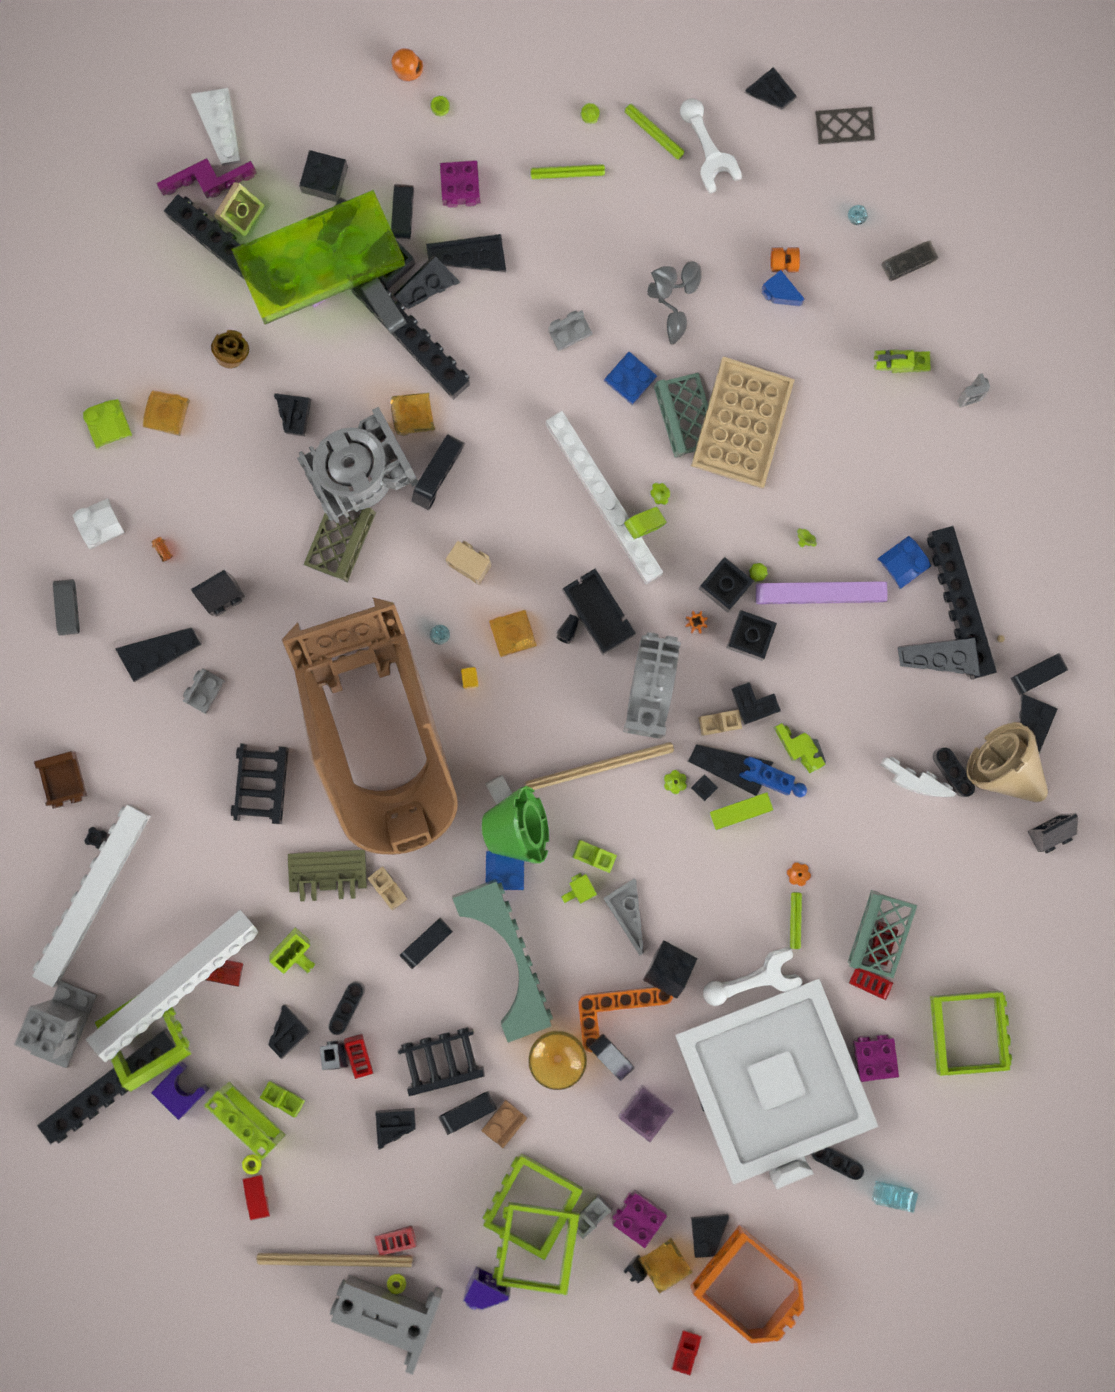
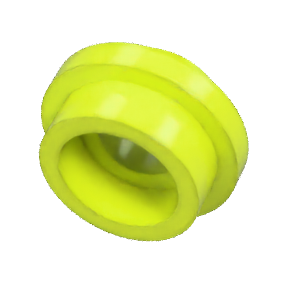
M247 1155L242 1161V1168L247 1174H256L261 1169L262 1162L257 1155ZM249 1161H254L255 1167H250Z
M401 1274L391 1275L387 1280L388 1290L393 1294L402 1293L406 1288L404 1276ZM398 1281L400 1286L394 1287L393 1282Z

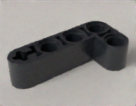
M449 434L446 435L414 488L412 495L413 503L426 510H430L436 499L437 491L462 452L465 445L464 442Z

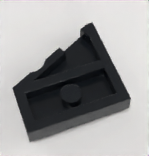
M774 67L745 90L747 95L781 110L797 98L796 94Z
M275 393L274 397L277 400L284 432L290 435L305 437L311 399Z
M286 1004L281 1007L280 1017L276 1021L274 1033L268 1043L269 1047L280 1059H283L311 1032Z
M415 1108L379 1110L375 1112L378 1149L384 1148L390 1142H395L402 1135L416 1129Z
M728 1214L691 1217L695 1258L715 1256L729 1219Z

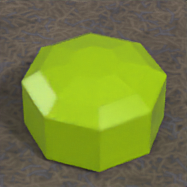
M762 563L753 564L749 569V577L755 582L763 581L768 575L767 567Z

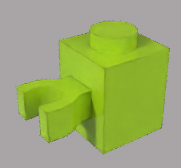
M579 873L571 877L572 882L569 884L572 891L562 895L561 898L564 903H567L577 897L581 904L596 896L597 893L587 875L582 876Z

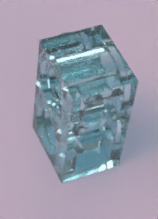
M876 1181L872 1201L876 1205L914 1213L918 1193L911 1188Z

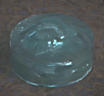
M855 205L850 208L848 217L852 224L860 225L867 220L868 213L864 206Z
M437 625L430 631L432 642L437 645L447 642L450 638L449 629L444 625Z

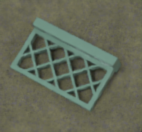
M699 373L666 381L665 379L657 381L653 387L674 457L677 458L684 454L695 452L699 438L692 435L690 431L693 425L700 429L702 428V425L697 423L696 420L699 414L705 416L708 407ZM695 379L697 387L694 391L685 386L688 380ZM675 384L681 387L678 394L675 395L670 392L668 385ZM683 389L692 394L688 402L679 397ZM694 396L702 401L700 409L690 404ZM677 400L686 405L682 413L675 410L674 404ZM688 407L698 412L694 420L684 415ZM682 418L691 423L688 431L680 427ZM687 436L697 441L694 447L687 449L685 444Z
M871 890L848 959L849 966L894 978L917 905ZM882 900L890 901L894 908L883 913L880 908ZM904 906L910 907V914L901 918L898 909ZM896 911L900 920L889 925L885 916ZM883 917L888 926L877 931L874 926L875 921ZM902 923L905 928L904 932L895 936L891 928ZM890 929L894 938L883 943L879 934ZM877 935L881 944L871 949L868 944L869 939ZM896 941L899 946L898 950L889 954L885 946ZM884 947L888 956L877 961L873 952ZM872 954L875 963L869 966L862 964L863 958ZM890 959L893 965L891 971L888 972L882 970L879 964Z

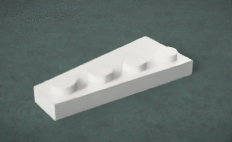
M228 88L191 94L221 165L241 163Z

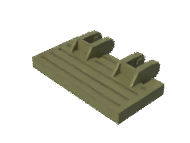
M365 850L288 854L289 892H298L299 883L300 902H303L306 899L305 883H311L312 901H317V882H319L320 891L337 890L336 881H338L339 899H344L343 881H350L351 899H356L355 880H358V889L367 888Z

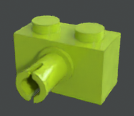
M295 927L269 954V962L283 974L294 963L298 964L306 973H309L311 971L310 968L313 969L315 963L303 953L310 947V939Z

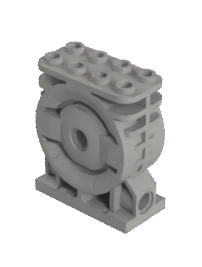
M379 406L372 410L373 415L360 421L358 428L337 430L319 442L320 444L317 449L310 446L311 452L305 455L302 451L299 452L300 456L297 459L330 521L334 520L338 523L340 522L338 517L343 514L346 518L349 517L348 512L351 510L358 512L375 505L387 494L389 488L398 490L411 483L412 487L418 483ZM366 448H370V450H371L372 453H373V456H374V466H373V463H372V458H371L369 452L366 450ZM354 463L352 467H348L349 464ZM328 468H329V471H330L332 477L334 478V480H335L336 482H338L339 484L333 482V481L328 477V475H327V470H328ZM369 475L373 479L370 483L367 479ZM348 486H352L354 491H350Z
M647 632L646 636L643 635L641 637L630 691L627 719L623 732L658 739L665 736V723L671 703L679 648L681 646V642L677 641V637L666 636L663 639L658 638V634Z

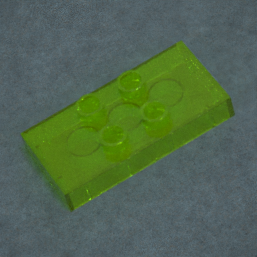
M374 190L231 249L264 325L405 266L404 257Z

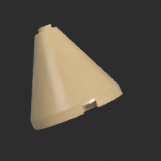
M1019 722L1002 725L984 737L986 742L980 749L975 747L969 757L966 773L968 779L976 787L1031 802H1041L1046 799L1048 788L1036 739L1033 732L1027 726L1025 727Z

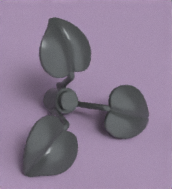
M694 261L684 265L681 272V280L683 282L681 284H675L677 272L672 266H663L651 272L655 282L649 284L648 296L659 299V303H663L674 312L670 313L667 319V333L671 345L675 344L685 333L687 318L684 312H678V309L666 302L665 299L671 295L674 288L684 287L686 294H692L698 289L701 281V268L699 263Z

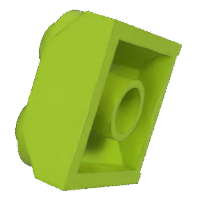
M119 399L105 401L82 412L96 449L122 438L133 436Z

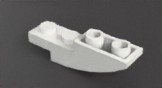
M893 757L883 758L880 763L881 766L895 774L892 782L909 791L932 797H954L956 794L952 791V786L945 782L941 784L936 780L937 777L928 771L926 773L921 772L916 777L917 773L908 767L904 769L899 765L900 762Z

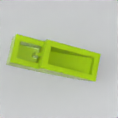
M768 792L713 810L710 812L715 830L768 813L774 809Z

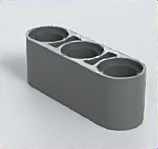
M378 278L361 287L364 295L390 334L407 324Z
M74 579L53 581L57 633L59 636L79 634L80 624Z

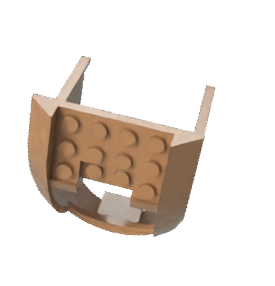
M372 597L374 607L301 630L297 622L282 638V642L295 671L313 763L342 830L347 838L359 848L372 853L394 855L418 850L442 836L456 816L458 801L434 718L394 602ZM366 646L369 647V649H367V650L360 649V648H363V647H366ZM357 650L355 654L349 656L342 655ZM371 663H375L380 678L390 675V665L396 663L427 758L422 770L410 782L401 787L385 791L365 789L354 783L323 686L327 685L332 693L342 691L340 673Z

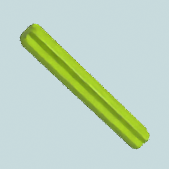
M629 104L625 108L624 112L676 159L679 160L684 155L685 151L633 104Z
M603 164L531 168L532 179L605 175V166Z

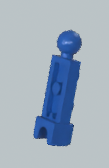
M748 757L744 760V764L750 767V771L746 770L744 773H740L741 778L756 782L786 796L790 795L791 791L796 797L801 798L806 795V785L800 782L794 784V776L766 765L753 757Z

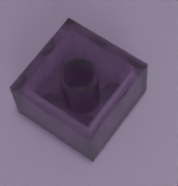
M641 1084L618 1117L648 1142H651L674 1110Z

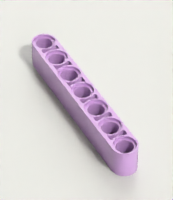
M887 582L755 584L756 604L880 603L888 601Z

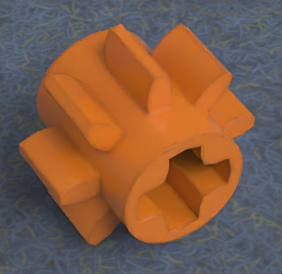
M692 611V617H685L689 621L685 627L691 628V634L694 630L701 634V628L708 627L704 624L708 617L703 618L701 616L702 611L699 614H695ZM699 618L701 625L693 626L694 622L692 620Z

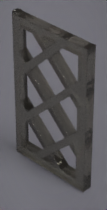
M860 107L815 111L818 145L875 140L873 108ZM868 111V118L864 121L856 115L858 112ZM849 113L851 117L844 122L837 115ZM829 114L831 119L826 124L820 120V115ZM853 118L862 124L857 131L848 126ZM834 119L842 125L837 133L828 127ZM864 126L870 130V136H861L858 133ZM846 128L853 135L852 137L842 138L839 134ZM825 129L833 135L832 139H822V133Z

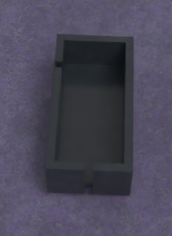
M596 568L580 577L581 584H579L577 579L562 588V591L599 651L604 655L635 636L636 632L627 619L622 622L621 619L624 618V613Z

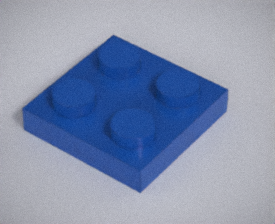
M628 352L605 377L604 381L633 405L654 382L657 375L631 352Z

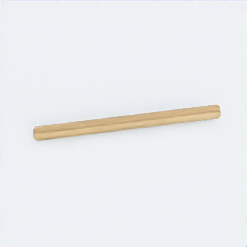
M671 742L529 780L525 782V785L536 790L672 753L674 747Z
M257 1254V1264L412 1267L413 1261L412 1256Z

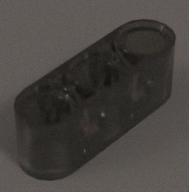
M929 240L885 260L881 265L889 281H893L936 261L939 257Z

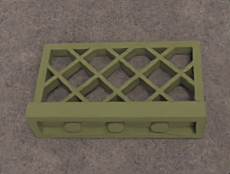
M369 507L362 509L358 518L352 520L351 516H349V522L339 525L338 522L336 523L337 527L329 531L326 528V523L330 519L325 513L303 565L348 583L376 512ZM351 525L353 529L352 534L344 537L341 529ZM339 530L342 539L332 543L329 534ZM327 536L330 545L320 548L318 544L320 538ZM344 542L346 547L344 553L337 555L334 546ZM332 548L335 557L325 561L322 552ZM320 554L322 562L317 565L311 564L312 557ZM335 560L338 563L336 573L329 571L327 566L328 563Z

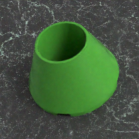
M529 786L519 788L484 813L482 818V834L485 844L491 853L534 864L542 863L546 859L548 850H545L546 842H549L548 821L540 798H536L532 793L535 791Z

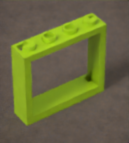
M987 991L930 996L936 1072L938 1075L948 1076L1010 1071L1012 1055L1011 1053L1009 1054L1008 1046L1011 1045L1010 1035L1007 1034L1006 1026H1009V1018L1007 1014L1005 1015L1007 1001L1003 992ZM994 998L1000 1063L947 1067L942 1002Z
M133 999L95 1021L97 1029ZM173 1007L164 1012L163 1018L177 1047L131 1074L121 1050L111 1059L122 1086L130 1092L191 1055L189 1049L190 1042L181 1032L183 1027L175 1019L174 1015H176Z
M230 1082L220 1088L204 1105L261 1160L286 1135ZM215 1103L217 1106L213 1109L210 1105ZM261 1147L265 1150L262 1155L258 1152Z
M521 1153L519 1158L516 1156L510 1166L513 1168L510 1175L506 1173L501 1182L504 1186L501 1191H496L493 1196L492 1202L494 1204L492 1208L486 1209L482 1217L484 1219L483 1226L499 1235L501 1227L492 1221L523 1164L571 1191L561 1210L572 1212L583 1191V1187ZM557 1217L540 1249L511 1232L509 1241L545 1260L568 1218Z
M508 1202V1206L503 1208L502 1218L505 1219L504 1227L501 1226L499 1239H502L501 1247H497L496 1259H499L498 1267H494L493 1279H496V1285L567 1295L579 1213ZM514 1210L569 1218L559 1284L503 1276Z

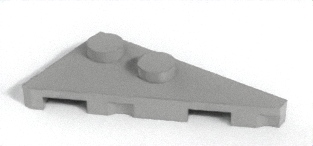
M634 878L603 899L638 954L642 955L644 951L637 883Z

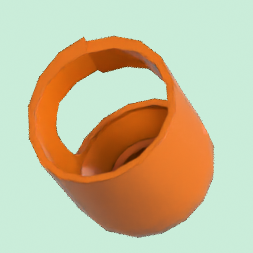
M402 48L397 50L392 56L391 64L399 79L412 81L423 72V62L412 50ZM419 62V71L416 73V68Z

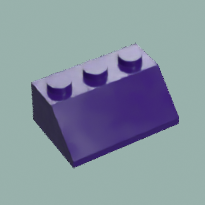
M476 1266L466 1286L463 1301L466 1302L465 1305L473 1310L477 1308L483 1310L508 1301L511 1287L496 1285V1279H493V1274Z

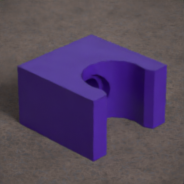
M184 1062L179 1063L151 1092L178 1120L210 1089L206 1084L200 1086L194 1093H187L179 1086V1076L187 1069V1065Z

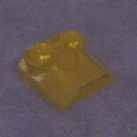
M152 390L144 412L143 427L180 436L189 399L178 394L172 395Z
M429 393L391 397V413L394 430L397 435L407 436L412 433L436 430L433 423Z
M526 610L497 617L489 621L500 658L537 646Z
M672 1238L652 1252L639 1258L659 1294L675 1286L693 1273Z

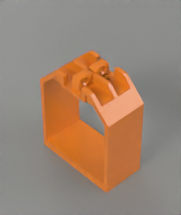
M738 1225L690 1285L692 1293L696 1298L751 1344L780 1341L785 1335L784 1327L787 1325L792 1329L796 1324L793 1316L799 1317L804 1311L802 1281L797 1272L741 1225ZM746 1241L789 1275L794 1282V1290L786 1297L763 1328H746L705 1293Z

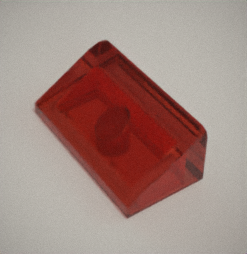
M226 960L221 967L215 969L206 981L239 987L243 963Z

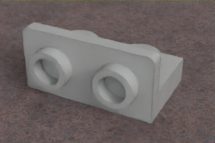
M575 310L569 313L567 318L551 322V326L548 327V332L558 351L592 335L582 310L579 312Z
M983 373L977 376L972 385L965 388V391L958 399L960 407L982 401L988 393L990 384L988 379L984 378Z
M202 668L201 671L198 670L194 675V683L191 688L188 687L185 690L183 702L206 714L225 681Z

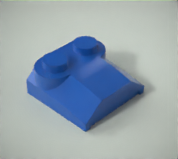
M910 536L878 558V561L882 563L897 583L899 589L931 567L928 557Z
M486 851L485 882L496 879L497 883H502L504 890H524V861Z

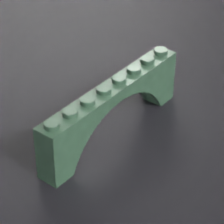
M494 879L452 895V899L459 917L475 919L493 928L508 943L515 956L519 972L517 994L510 1010L501 1020L502 1029L509 1043L551 1027L550 1020H553L550 1008H545L544 1002H546L543 990H538L537 984L540 982L536 972L532 974L530 966H533L529 955L525 956L523 951L526 945L523 938L517 935L516 930H519L516 919H511L509 912H512L509 901H504L502 894H505L502 883H497V880Z

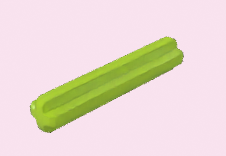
M800 892L791 893V949L801 948L802 893Z

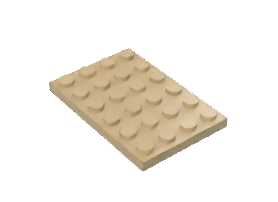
M723 356L691 466L763 489L795 379Z

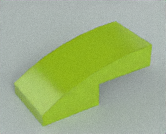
M581 840L578 841L572 856L574 859L608 873L611 872L617 857L615 854Z
M272 1081L267 1083L260 1096V1099L274 1108H279L293 1118L297 1117L306 1101Z

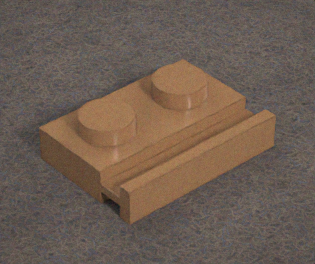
M505 1100L481 1131L503 1149L528 1117L509 1101Z

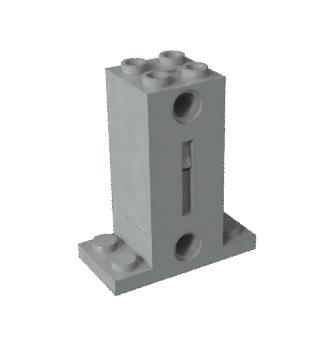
M60 981L52 1000L29 1008L14 1045L31 1051L30 1054L68 1068L97 994Z
M349 1275L347 1280H342L338 1289L337 1296H340V1298H336L329 1313L333 1315L331 1322L408 1351L404 1362L407 1365L405 1372L413 1375L439 1306L443 1289L436 1287L434 1292L430 1291L426 1304L401 1294H393L388 1289Z

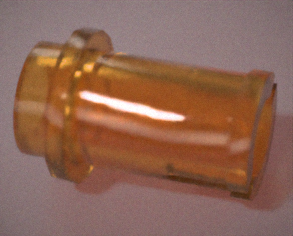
M160 536L151 543L153 544L152 548L156 549L161 561L165 562L172 558L173 555L165 544L166 540Z

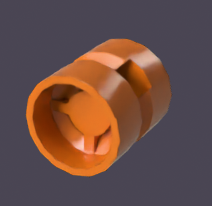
M772 247L771 272H779L780 270L783 272L784 269L787 272H799V247H788L787 250H784L783 247ZM785 256L788 257V263H785Z

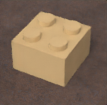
M464 540L462 543L457 541L445 559L448 566L480 585L491 568L489 556L482 551H479V553L475 552L473 546Z

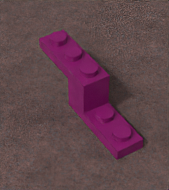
M206 158L156 184L164 196L175 193L182 186L191 185L197 179L206 198H214L221 191L230 189L234 182L239 183L243 180H251L257 172L252 162L249 161L217 177Z

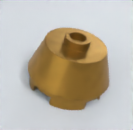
M227 330L226 333L217 334L211 344L212 353L218 364L229 369L240 366L247 358L250 350L248 342L242 337V333L235 330Z

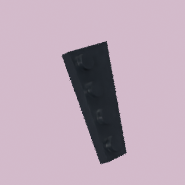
M187 628L115 649L133 682H136L202 644L193 628Z

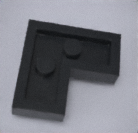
M750 682L731 689L744 725L781 712L775 694L756 700Z

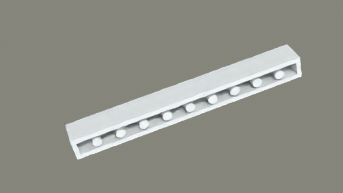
M563 411L546 420L547 428L644 583L647 585L663 574L662 569L642 537L634 540L624 525V522L629 519L627 513Z
M132 805L123 806L119 811V820L111 826L108 832L110 834L108 840H104L99 848L101 852L98 858L95 857L91 862L89 874L85 875L81 880V889L73 895L70 909L64 911L60 927L57 926L52 933L54 938L50 944L47 943L42 952L44 954L41 961L38 960L33 968L35 972L32 977L52 988L58 986L151 815Z
M239 910L85 1040L104 1062L114 1058L119 1050L129 1045L151 1023L160 1019L166 1010L175 1006L183 996L192 992L196 985L206 980L228 958L237 954L241 947L247 942L252 941L259 933L243 912Z

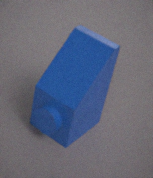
M781 270L762 286L763 296L766 300H771L773 304L801 306L805 300Z

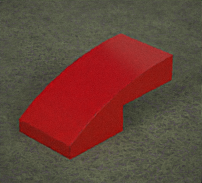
M259 1175L242 1179L250 1220L270 1217L263 1176Z
M682 1331L671 1370L691 1376L702 1336Z

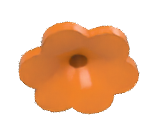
M797 862L793 863L792 868L787 870V875L790 877L789 882L792 885L804 886L806 881L811 878L808 866Z

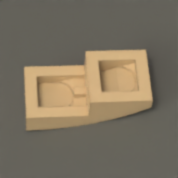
M739 710L698 717L702 736L742 729Z
M383 866L368 877L370 883L392 911L408 899Z

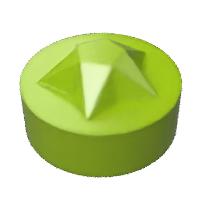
M592 103L584 105L581 109L582 120L587 124L597 122L600 115L599 108Z

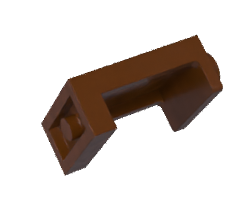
M69 751L34 761L35 768L39 769L47 799V802H45L46 806H52V809L63 807L64 802L78 803L83 801L82 797L87 796L76 752Z

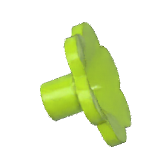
M656 482L652 485L653 489L650 491V494L656 504L666 505L670 497V490L664 483L659 484Z
M799 528L797 530V536L800 539L798 545L800 547L805 545L815 547L817 545L816 537L810 534L807 529L802 530Z
M673 770L670 774L664 776V781L666 782L664 788L667 791L678 794L680 790L686 789L685 774H680L679 771Z

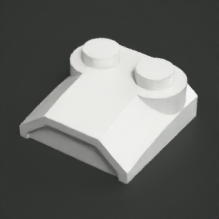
M105 499L87 508H81L73 514L77 528L89 549H93L125 533L116 518L109 499Z
M805 1157L768 1171L776 1189L813 1175Z

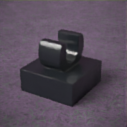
M704 774L691 789L705 802L718 787Z
M637 1255L630 1261L624 1273L630 1272L632 1275L630 1281L636 1280L637 1283H640L648 1275L650 1269L642 1258Z

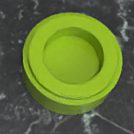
M436 96L432 99L431 110L436 116H444L449 112L450 105L446 97Z

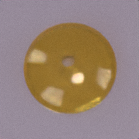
M550 1031L541 1035L533 1043L528 1058L529 1069L534 1079L542 1086L553 1090L567 1089L575 1085L582 1078L587 1065L586 1051L583 1044L574 1035L565 1031ZM556 1055L561 1056L560 1062L554 1060Z

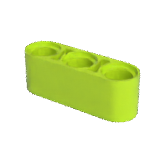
M656 506L634 515L626 520L624 525L635 540L658 530L667 521Z

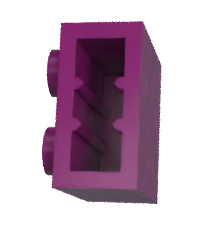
M477 160L440 163L443 206L454 208L463 204L470 207L479 204L480 189Z
M878 1034L877 1038L869 1039V1036L858 1037V1040L853 1041L856 1071L860 1082L899 1078L895 1039L893 1037H889V1034Z
M634 1190L632 1194L629 1192L624 1198L623 1202L625 1204L622 1209L618 1208L612 1216V1223L622 1233L643 1248H646L667 1218V1212Z

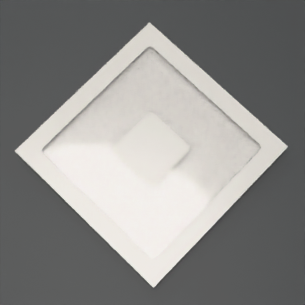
M820 979L675 1035L733 1185L879 1127Z

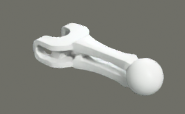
M694 98L685 100L681 105L680 115L685 122L692 124L703 146L706 160L701 167L700 174L708 193L711 194L716 191L714 178L719 172H728L735 181L742 179V174L735 157L727 153H721L709 137L702 118L704 115L703 104Z
M785 947L770 952L761 968L744 977L722 983L719 981L709 982L703 990L705 1001L712 1006H719L726 1001L727 997L750 988L772 985L776 989L786 992L801 986L802 979L796 974L786 976L781 974L782 964L793 957L792 949Z

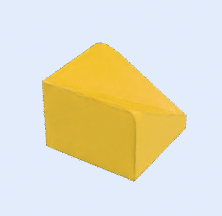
M476 668L461 669L463 688H477L479 683Z

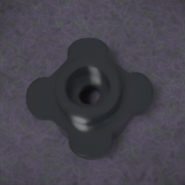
M90 827L88 829L89 833L84 840L85 844L93 845L99 849L104 838L107 837V833L103 830H96L95 827Z

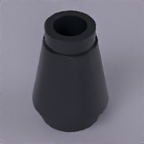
M569 614L568 618L556 632V638L566 644L574 641L580 619L575 615Z

